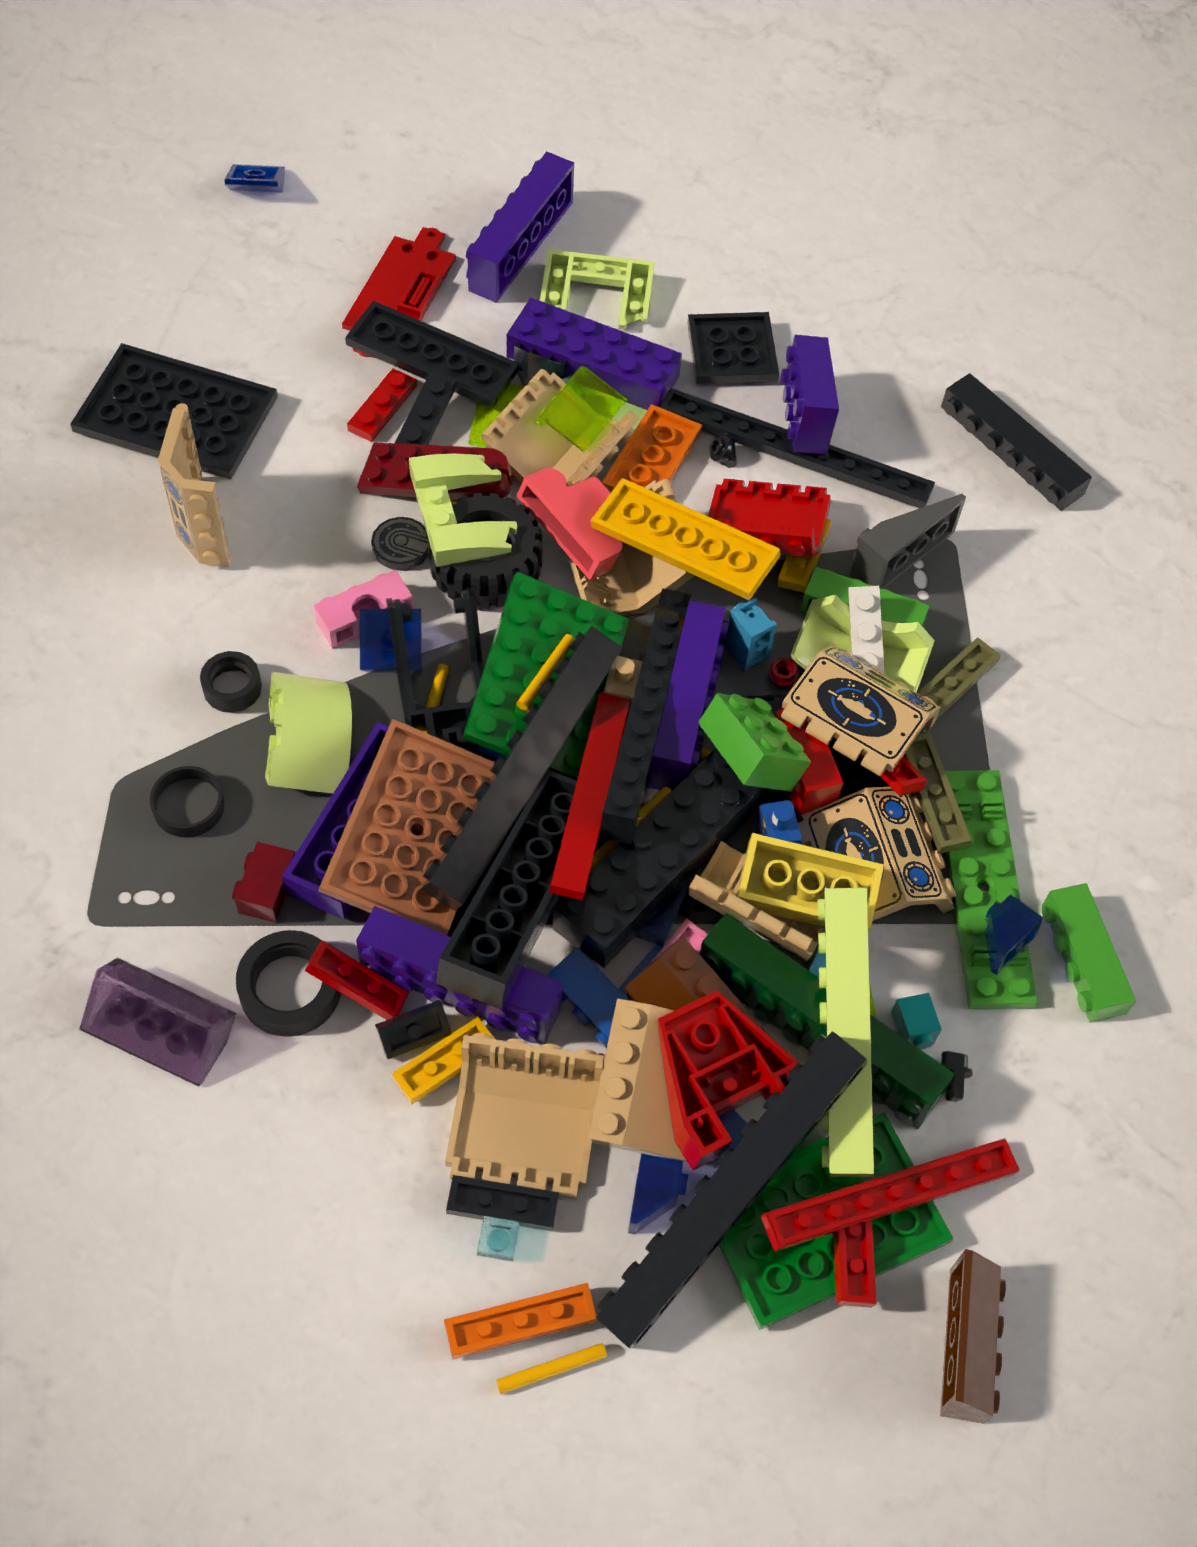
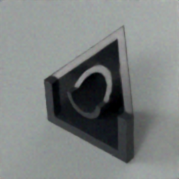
M516 342L514 345V361L520 363L517 374L523 387L528 385L529 381L540 369L545 370L549 375L554 372L561 380L566 382L567 361L563 359L560 363L550 360L552 357L550 354L545 358L537 355L534 348L527 352L522 349L521 343Z

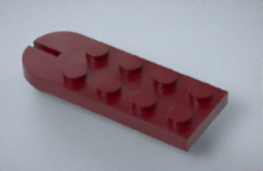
M374 442L357 488L360 494L417 497L410 475L409 458L453 453L483 455L485 457L484 463L491 470L498 469L501 472V480L448 490L450 499H458L463 496L471 498L475 493H482V496H490V493L499 494L500 498L504 499L510 494V486L513 483L510 477L511 469L507 457L503 452L494 448Z

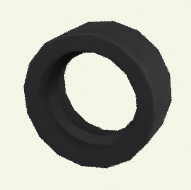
M236 651L218 653L208 659L201 669L200 682L205 700L212 708L221 712L235 713L245 710L253 705L261 694L262 682L257 663L244 653ZM231 670L241 671L249 676L250 680L247 686L234 693H221L214 690L212 685L217 676Z

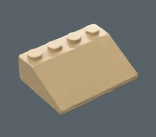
M617 998L588 1139L593 1143L687 1162L674 1141L657 1025L658 1018L674 1010Z

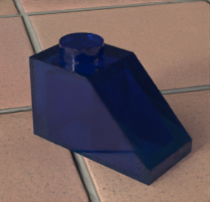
M1012 894L1002 903L999 901L995 902L986 914L989 920L984 933L990 969L995 975L1004 969L1036 938L1043 920L1041 915Z
M641 1153L628 1233L636 1234L675 1207L678 1195L685 1196L688 1174L682 1173L683 1161Z

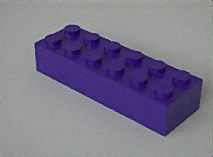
M548 151L545 152L540 160L535 161L530 173L521 179L519 187L514 193L511 192L504 206L495 212L489 225L484 226L477 240L468 246L466 251V259H468L466 278L468 279L469 292L495 303L498 302L572 205L575 162Z
M531 297L506 334L507 358L514 360V345L516 342L521 343L522 349L527 352L534 348L535 353L539 356L547 358L550 354L552 355L550 359L559 363L562 359L567 361L566 380L648 410L651 404L660 407L669 389L673 388L680 376L682 353Z
M689 600L653 752L648 788L661 790L666 786L673 791L698 766L705 735L698 722L714 697L715 685L719 675L729 621L724 620L725 607Z
M377 722L282 875L287 895L342 920H345L352 905L323 894L318 890L389 726Z
M374 906L356 939L361 964L384 978L393 981L394 984L408 992L415 990L424 994L425 998L431 1002L440 1000L441 1003L455 1007L464 1016L473 1017L475 1015L486 1020L493 1028L498 1030L506 1028L516 1032L521 1039L527 1042L536 1043L538 1041L542 1044L546 1043L561 1011L562 982L523 967L502 1009L436 984L439 957L451 937Z

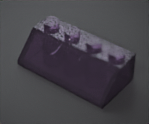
M116 958L96 969L79 1030L199 1087L226 1046L236 1013L127 961Z

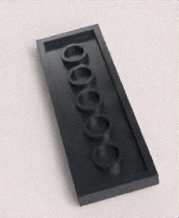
M372 301L345 337L347 346L423 379H427L430 371L455 379L458 385L455 390L456 393L492 409L519 372L520 363L376 301Z

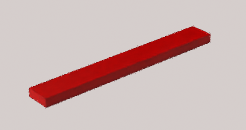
M602 692L599 694L549 890L550 893L583 901L601 826L602 812L618 755L630 699Z
M1006 1138L766 1212L761 1216L774 1252L1014 1175L1020 1169Z

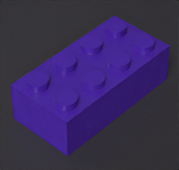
M795 334L792 346L787 347L786 362L788 365L787 368L782 369L780 380L781 385H785L783 403H787L785 410V420L789 421L787 437L792 440L793 452L827 454L839 412L828 337Z

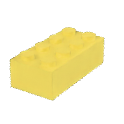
M752 833L748 842L736 896L767 914L825 927V920H818V899H825V888H867L869 932L872 926L884 864Z

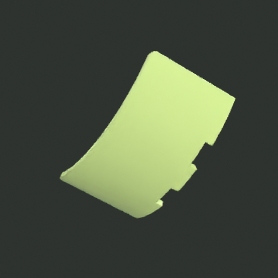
M836 594L811 601L791 652L792 659L805 670L821 650L831 645L841 650H847L852 654L849 606ZM881 620L884 673L887 677L904 683L908 689L917 693L935 640L919 622L894 623Z
M272 672L267 702L270 723H274L276 735H270L265 773L268 786L333 794L348 771L350 762L352 709L348 685L340 681Z

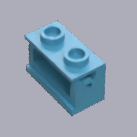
M756 598L747 603L741 602L730 611L725 647L744 671L770 658L777 623L774 620L771 621L763 610L756 606Z

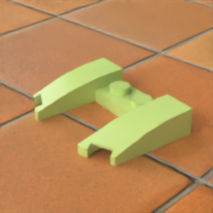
M548 249L540 301L567 311L572 281L624 287L618 329H625L627 324L640 320L645 323L648 318L655 262Z
M453 453L409 458L410 475L436 567L511 553L512 545L507 543L506 540L508 533L516 534V521H485L457 524L448 490L501 480V472L498 469L491 470L484 463L485 457L483 455Z

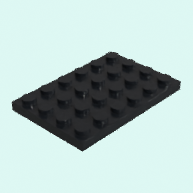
M121 343L70 425L72 432L158 458L173 408L181 403L186 404L201 470L231 480L278 398L277 389Z

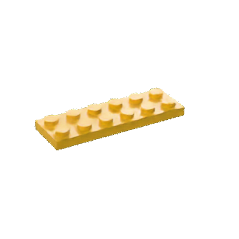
M624 478L620 480L591 519V528L749 601L780 557L779 548Z

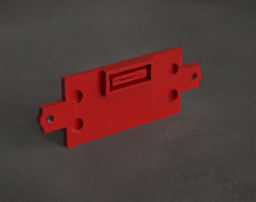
M423 227L415 241L394 236L342 322V329L350 331L372 301H376L421 321L456 261V254L439 249L445 240V233L433 227ZM353 348V351L359 353L360 356L373 357Z

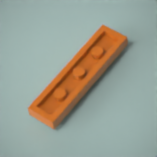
M584 1283L444 1319V1324L453 1360L596 1323L597 1319L595 1317L597 1315L589 1285Z

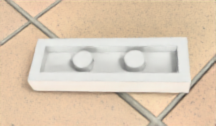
M879 585L848 587L852 654L861 662L875 666L885 675Z

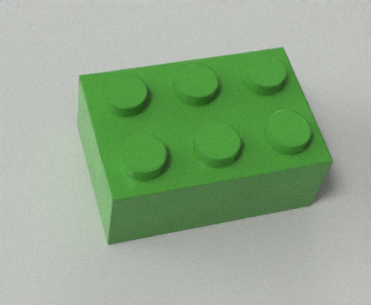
M717 693L698 723L735 774L747 786L791 792L811 763L810 759L803 752V746L791 737L787 732V726L776 718L771 711V706L766 701L760 698H755V700L743 698L737 694L726 695Z

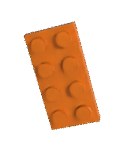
M651 404L601 483L610 493L622 478L644 488L653 480L659 482L663 479H669L671 483L701 434L702 424Z

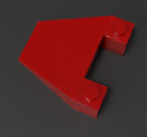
M718 990L657 1020L674 1141L692 1171L719 1158L733 1140L719 1117L761 1095L766 1101L774 1091L777 1090L781 1093L789 1084V1081L786 1080L787 1075L799 1063Z

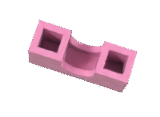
M394 570L387 574H380L373 580L361 585L352 586L345 592L333 597L324 598L319 603L314 604L316 623L333 649L360 637L357 617L362 613H377L387 625L390 624L386 606L387 598H392V600L400 599L401 605L410 604L411 614H413V596L397 570Z

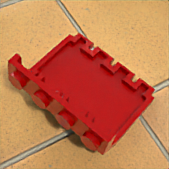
M726 478L723 479L722 485L716 484L708 517L779 548L781 554L813 557L820 552L831 504V495L827 494V488L806 486L805 492H801V485L778 483L776 490H774L773 483L749 481L748 487H744V480Z

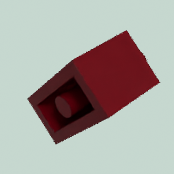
M257 841L253 853L249 852L245 858L243 878L235 883L232 892V899L235 900L239 914L274 923L277 922L287 896L282 875L295 856V851Z

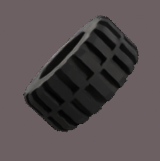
M475 493L471 498L463 496L457 499L456 504L451 502L457 524L485 521H516V534L508 533L506 540L507 543L512 545L511 553L492 561L470 560L436 567L430 542L428 541L430 573L436 581L437 587L443 593L448 592V597L452 600L453 598L462 597L461 591L465 590V588H472L476 597V605H479L480 609H489V606L496 605L497 608L504 607L513 576L516 572L536 580L539 579L542 567V531L538 527V521L535 516L529 515V509L522 504L516 505V500L506 497L503 499L500 498L499 494L490 493V496H482V493Z

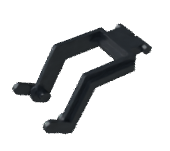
M465 588V590L461 591L462 597L453 598L455 614L464 613L469 664L475 696L469 702L427 708L415 703L409 671L403 621L412 620L410 604L401 605L400 599L392 600V598H387L386 606L390 620L397 679L405 723L420 731L426 730L427 734L448 743L457 740L458 747L477 745L463 739L484 671L476 597L472 588Z

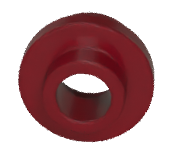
M779 658L769 667V680L778 687H790L798 680L799 670L791 659Z

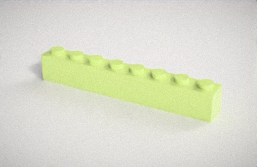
M825 888V899H818V920H825V933H818L819 954H826V967H819V989H826L827 1002H820V1024H827V1036L832 1031L867 1058V1065L821 1120L822 1131H829V1146H822V1168H830V1177H873L867 888Z

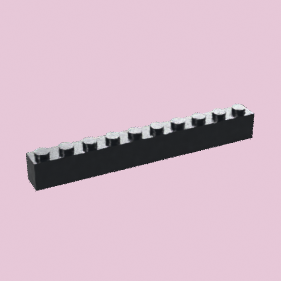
M662 588L602 812L599 838L632 845L687 608L692 594Z
M593 626L584 634L578 632L568 646L572 649V652L568 658L563 656L553 670L557 674L553 682L547 680L539 691L538 696L542 698L537 707L532 704L522 718V721L526 723L521 732L516 729L506 743V746L510 748L506 756L500 755L490 768V771L493 773L492 778L489 782L484 780L473 795L477 799L472 809L467 806L456 823L460 825L459 830L455 835L450 833L440 847V850L444 852L438 862L433 860L425 870L422 877L427 880L421 890L448 908L455 911L465 903L623 647Z
M832 1031L827 1038L823 1034L819 1036L809 1049V1052L813 1055L804 1065L800 1062L797 1063L787 1075L786 1080L789 1081V1084L781 1093L776 1090L763 1105V1108L766 1109L765 1113L758 1121L752 1118L742 1129L739 1135L743 1139L735 1149L728 1147L716 1162L720 1166L711 1178L705 1175L692 1191L696 1194L694 1199L688 1206L682 1203L669 1218V1221L672 1223L670 1228L664 1235L658 1232L650 1240L645 1248L649 1253L639 1264L637 1261H634L626 1269L621 1277L625 1281L616 1293L610 1290L599 1302L597 1307L601 1311L595 1318L628 1348L636 1347L867 1065V1058Z

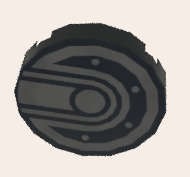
M390 518L380 523L373 531L371 539L372 551L378 562L390 569L406 570L409 569V566L415 564L418 566L429 555V540L426 528L421 522L413 518Z

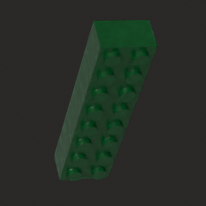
M725 913L702 941L699 955L739 1001L753 1010L759 1020L767 1024H773L781 1030L782 1035L788 1041L795 1044L799 1043L809 1050L819 1036L823 1034L827 1037V1024H820V1002H827L826 989H819V978ZM870 1014L872 1101L879 1105L884 1104L895 1112V1116L902 1123L909 1126L913 1125L919 1129L943 1096L955 1074Z

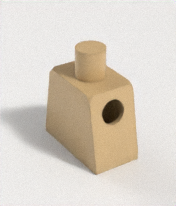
M617 656L609 670L604 693L630 699L625 721L626 725L642 661Z

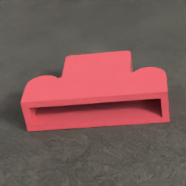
M545 468L525 476L516 496L521 503L529 509V512L535 516L537 521L589 580L609 572L622 550V541L591 528V519L611 494L597 477H590L574 485L566 486L565 476L553 468Z

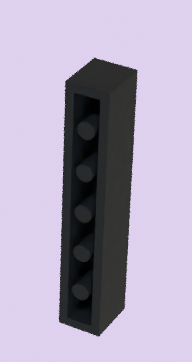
M971 373L946 388L941 408L959 422L967 432L981 441L988 450L1003 460L1008 467L1025 479L1029 485L1040 492L1048 502L1055 505L1060 511H1063L1085 495L1092 476Z

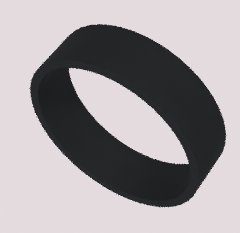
M182 766L166 772L155 782L150 793V806L157 824L165 832L177 837H195L209 831L218 823L224 811V797L218 780L209 771L195 766ZM183 779H200L211 784L218 792L217 804L205 819L190 825H177L167 822L157 813L158 799L168 786Z

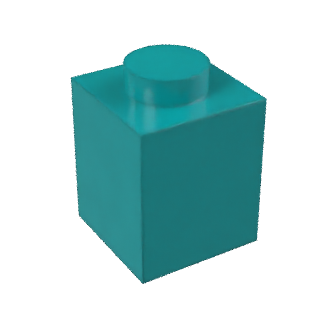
M929 992L896 1000L891 1015L898 1034L920 1050L934 1045L942 1028Z

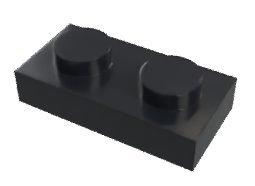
M440 1000L375 1024L387 1059L452 1034Z

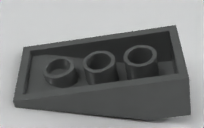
M959 494L882 521L871 530L869 528L865 529L857 539L858 546L852 557L853 565L850 574L866 584L872 586L879 585L880 589L886 588L954 534L966 496Z

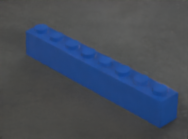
M576 947L547 975L563 983L562 1002L568 999L575 1006L572 1013L584 1026L588 1023L593 1025L598 1031L594 1036L607 1049L617 998L628 999ZM732 1110L720 1116L719 1119L733 1140L729 1147L735 1149L743 1139L739 1134L747 1122L735 1110Z

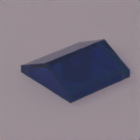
M233 164L224 182L229 190L282 192L285 167Z
M360 609V671L396 670L387 609ZM411 609L412 620L403 621L409 670H422V609Z

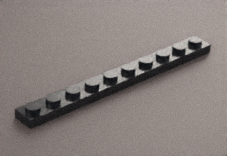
M673 388L669 389L660 408L702 424L703 431L717 436L725 434L739 444L917 508L927 505L935 485L934 481L833 445H829L827 454L793 452L792 440L787 437L788 429Z

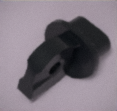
M944 1051L941 1053V1064L955 1074L944 1092L945 1099L957 1102L964 1098V1079L970 1078L973 1075V1071L968 1068V1056L966 1054Z

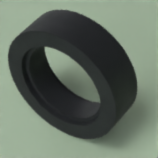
M279 931L259 939L245 952L236 972V989L245 1015L256 1027L276 1036H298L317 1029L333 1014L339 1003L341 993L322 982L318 994L310 1003L290 1011L273 1009L264 1004L256 994L258 977L268 964L287 956L302 957L310 961L317 946L322 941L321 939L303 931Z

